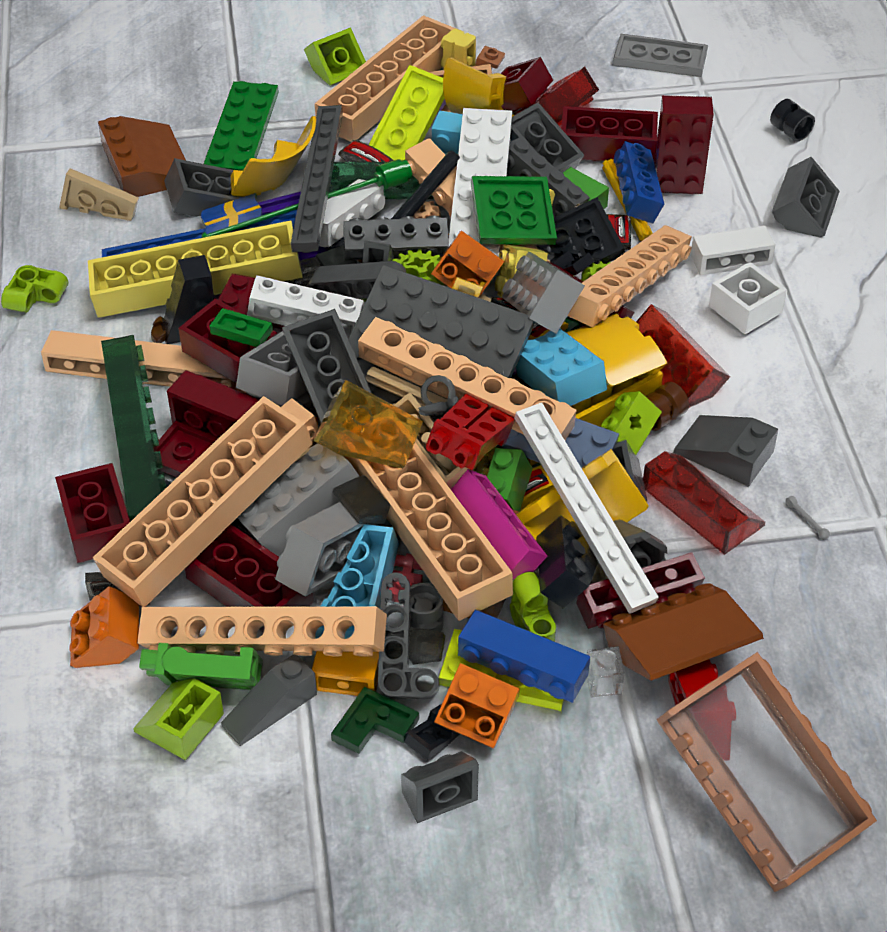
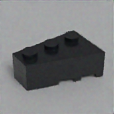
M205 255L178 260L171 284V295L167 299V309L161 324L163 331H166V344L181 342L179 327L214 300L212 275Z
M560 515L536 537V541L547 555L545 560L538 566L540 593L563 609L589 587L599 561L576 522H570Z

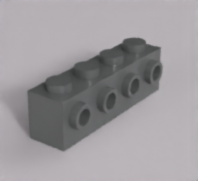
M519 137L510 142L507 176L547 177L549 189L555 193L552 203L553 217L589 201L590 197L580 187L572 183L561 171L551 165L545 157L531 148L526 141Z
M411 216L402 217L401 219L379 217L375 220L352 218L349 221H343L345 260H363L364 241L391 244L394 258H399L400 253L408 255V250L414 253L418 249H421L424 254L432 251V256L440 255L442 257L449 247L447 218H440L439 216H428L418 219Z

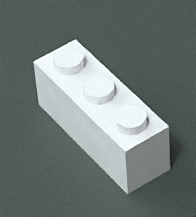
M765 225L693 236L691 257L700 275L736 270L748 262L753 263L755 266L772 264L776 244Z

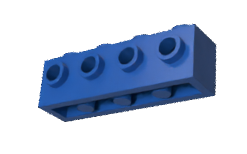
M625 141L622 148L616 151L614 163L626 214L653 224L665 204L651 150L639 143L632 144Z
M478 610L473 612L458 636V656L463 657L470 663H478L490 668L499 675H506L519 680L528 687L543 690L557 699H564L573 703L589 674V655Z

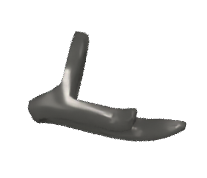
M441 375L428 378L421 388V399L425 406L419 407L418 412L423 416L443 417L458 402V396H456L455 386L452 381ZM437 381L445 383L449 391L448 400L437 403L429 401L427 389L430 384Z

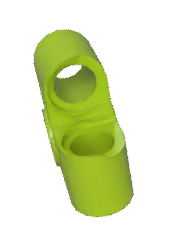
M32 265L21 266L16 270L13 278L4 288L1 305L6 309L27 313L36 301L56 303L60 300L69 284L68 278L59 271L37 268Z
M534 572L520 574L513 580V595L509 605L514 624L517 627L555 642L556 625L548 610V598L540 593V583L537 575Z

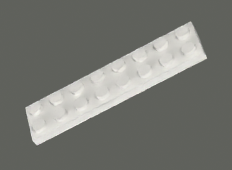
M463 108L458 152L460 159L457 161L449 246L461 230L479 243L471 179L472 176H507L512 111ZM481 244L499 257L500 244Z

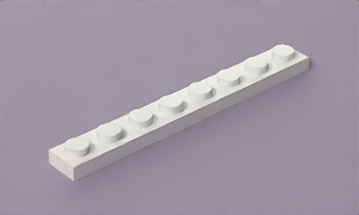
M543 403L517 411L514 419L629 614L655 604L659 598Z

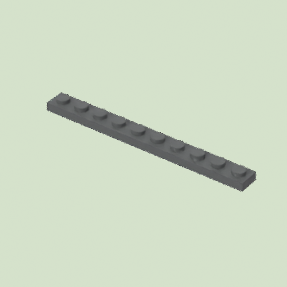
M342 105L318 106L316 127L311 140L291 239L292 252L309 253L319 249L343 116Z

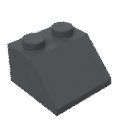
M462 751L453 755L447 754L435 762L424 766L412 767L407 772L401 774L402 794L417 823L478 800L479 764L475 758Z

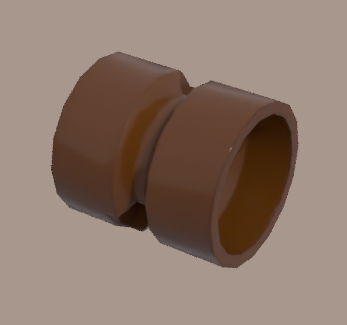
M671 381L666 382L654 392L646 395L662 411L651 429L653 431L662 429L689 409L686 393L678 384Z

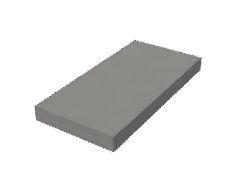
M621 33L613 58V65L702 77L708 45Z

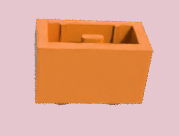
M461 230L445 251L431 275L450 288L455 284L457 277L478 285L484 282L485 285L479 295L480 297L505 261Z
M108 586L99 595L94 596L82 609L76 611L71 618L70 626L72 627L69 650L71 652L70 666L74 668L120 664L139 649V644H137L139 604L124 592Z
M460 663L434 723L494 749L519 697V688Z

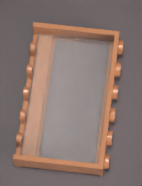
M758 652L675 705L657 719L666 735L774 892L791 885L877 821L872 814V809L868 802L859 796L852 786L848 774L837 765L829 747L820 741L813 731L809 719L804 714H801L792 701L790 692L779 683L773 674L770 664Z

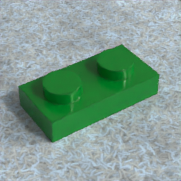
M224 308L221 309L210 324L211 334L254 347L264 343L273 331L272 322Z

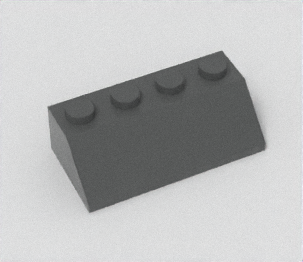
M336 309L282 327L322 427L348 428L377 413L376 403Z

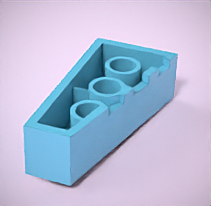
M363 525L346 557L347 562L341 573L338 572L334 580V587L320 607L377 606L381 609L382 581L387 575L393 573L399 547V541L393 527ZM324 626L317 629L315 638H319L323 634ZM354 626L346 630L345 639L352 636Z

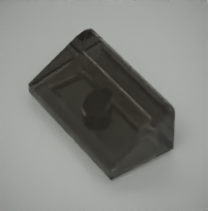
M366 476L356 477L333 489L334 495L358 524L385 523L390 503Z

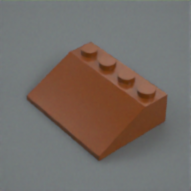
M124 116L109 117L98 121L101 143L120 189L136 197L167 190L164 180L174 158L186 160L170 125Z
M711 583L698 585L695 587V591L687 594H673L668 597V601L652 604L632 614L621 613L615 615L612 621L603 624L611 658L650 681L764 639L761 630L727 591Z

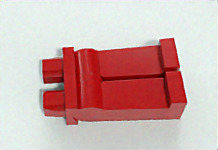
M465 394L441 419H437L434 422L425 447L427 451L435 455L441 454L449 458L454 465L460 468L466 467L473 471L486 453L496 445L503 446L507 442L515 419L494 407L488 410V404ZM467 404L475 406L477 409L471 408ZM492 417L498 418V419L502 420L503 422L494 420Z

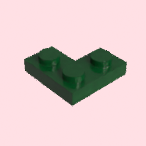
M364 687L332 731L331 740L360 754L375 730L404 743L406 733L412 730L419 721V712Z

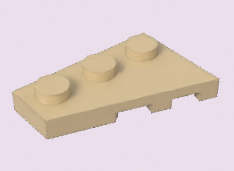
M70 168L65 176L59 208L66 210L69 207L79 208V211L83 213H89L90 210L97 211L106 217L131 221L135 215L139 197Z

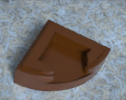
M161 316L153 322L151 335L154 343H162L166 338V331H163L161 326L163 323V317Z

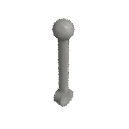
M794 496L786 498L787 506L794 508L818 532L820 539L826 540L829 538V530L820 527L798 505Z

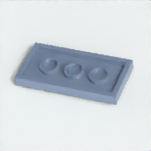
M576 418L575 426L565 442L582 468L608 450L612 449L613 451L617 444L619 433ZM511 429L507 442L503 446H495L501 449L523 450L528 459L540 463L526 437Z

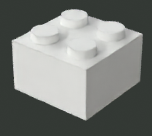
M748 262L712 283L709 307L742 333L747 334L783 313L787 289L753 263Z

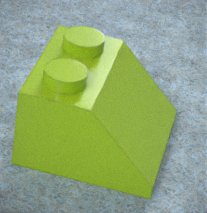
M351 27L314 41L304 49L313 71L329 85L343 81L366 62Z

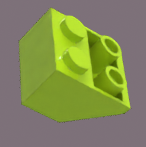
M195 678L174 682L136 724L133 730L140 736L186 760L223 716L221 693Z

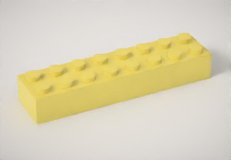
M292 221L88 260L90 297L97 317L166 305L167 299L171 295V284L178 260L205 255L212 275L214 295L222 293L231 274L256 278V275L279 281L303 278L298 252H292L291 248Z

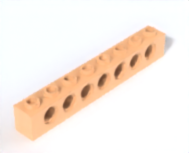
M664 225L582 282L585 287L567 316L590 327H594L602 320H606L611 313L618 311L623 304L630 302L638 293L641 294L646 287L653 285L661 276L664 277L669 270L676 268L683 260H687L692 249L689 246L692 236Z
M375 317L358 340L360 358L421 387L431 376H445L454 384L458 401L465 394H468L488 404V410L494 407L512 417H515L517 411L543 403L564 440L567 439L575 426L577 410L569 404L554 400L539 390L528 388L515 379L507 378L489 367H483L470 361L463 355H457L446 350L440 344H433L416 333L407 332L390 321H384ZM437 381L430 384L428 390L448 399L449 391L445 383ZM467 404V406L477 409L475 406ZM492 417L494 420L503 422L502 420H500V419H498V418ZM515 420L512 429L523 434Z
M377 606L142 607L137 644L149 650H158L159 643H168L171 647H182L188 653H196V650H205L206 654L224 655V651H234L235 654L240 655L241 647H251L256 651H264V654L271 656H281L283 651H293V654L299 656H311L313 651H323V654L328 656H342L343 651H353V654L357 656H372L373 652H384L387 614ZM206 626L205 634L199 638L201 629ZM235 626L234 634L228 638L229 630ZM264 626V633L257 638L258 630ZM294 626L293 634L286 638L287 630ZM324 626L323 634L319 638H315L317 629ZM354 626L352 636L345 639L346 630ZM178 627L176 634L171 637L172 630Z

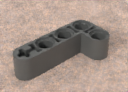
M396 261L321 266L315 270L306 287L356 299L368 298L383 265L405 273L406 269Z
M390 573L383 579L381 585V610L387 614V618L394 612L401 613L404 616V621L401 626L393 628L387 625L386 618L384 652H379V688L389 698L430 699L438 693L440 687L436 673L427 668H409L410 583L403 574ZM394 582H399L401 587L405 588L404 590H399L398 593L399 603H405V606L394 604V595L389 590V588L394 587ZM397 643L403 647V653L398 659H389L386 656V649L389 645ZM391 675H398L402 678L401 687L397 691H388L385 688L386 679ZM426 675L433 678L434 686L430 691L421 692L417 689L416 683L421 676Z

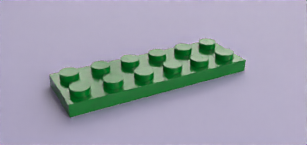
M233 81L203 164L243 171L249 159H257L279 93L278 85Z

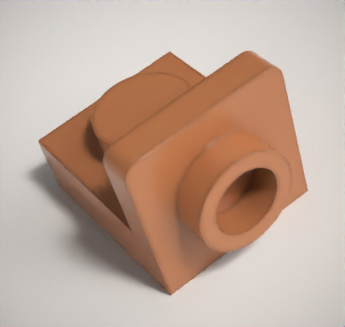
M484 46L476 59L475 66L491 64V71L492 68L497 69L503 61L505 53L495 48Z

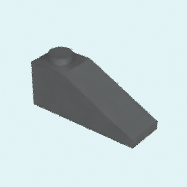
M293 654L268 671L221 722L222 727L239 746H242L317 695L315 672L298 655Z

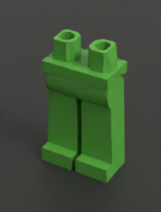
M159 643L158 650L142 649L139 668L146 670L148 676L158 677L166 685H171L176 680L179 682L195 678L210 687L252 690L261 680L263 659L251 647H241L240 656L188 653L182 647H171L168 643Z

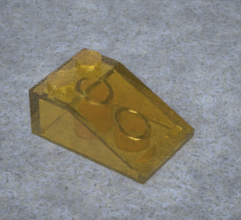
M345 380L332 398L314 441L339 455L403 469L423 421Z

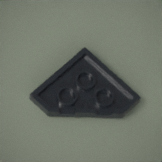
M598 197L554 217L557 235L555 245H537L539 250L555 256L570 251L574 259L590 253L594 264H598L599 261L607 264L625 253V249Z

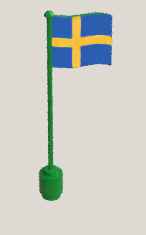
M397 159L376 167V172H374V178L328 194V199L376 183L379 187L384 185V190L407 183L408 179L412 178L410 164L407 160L401 161ZM254 193L202 210L201 220L206 227V232L202 234L201 238L225 234L298 209V204L262 215V209L256 201L257 194Z

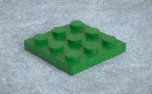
M472 176L471 189L480 244L555 245L557 235L547 177Z

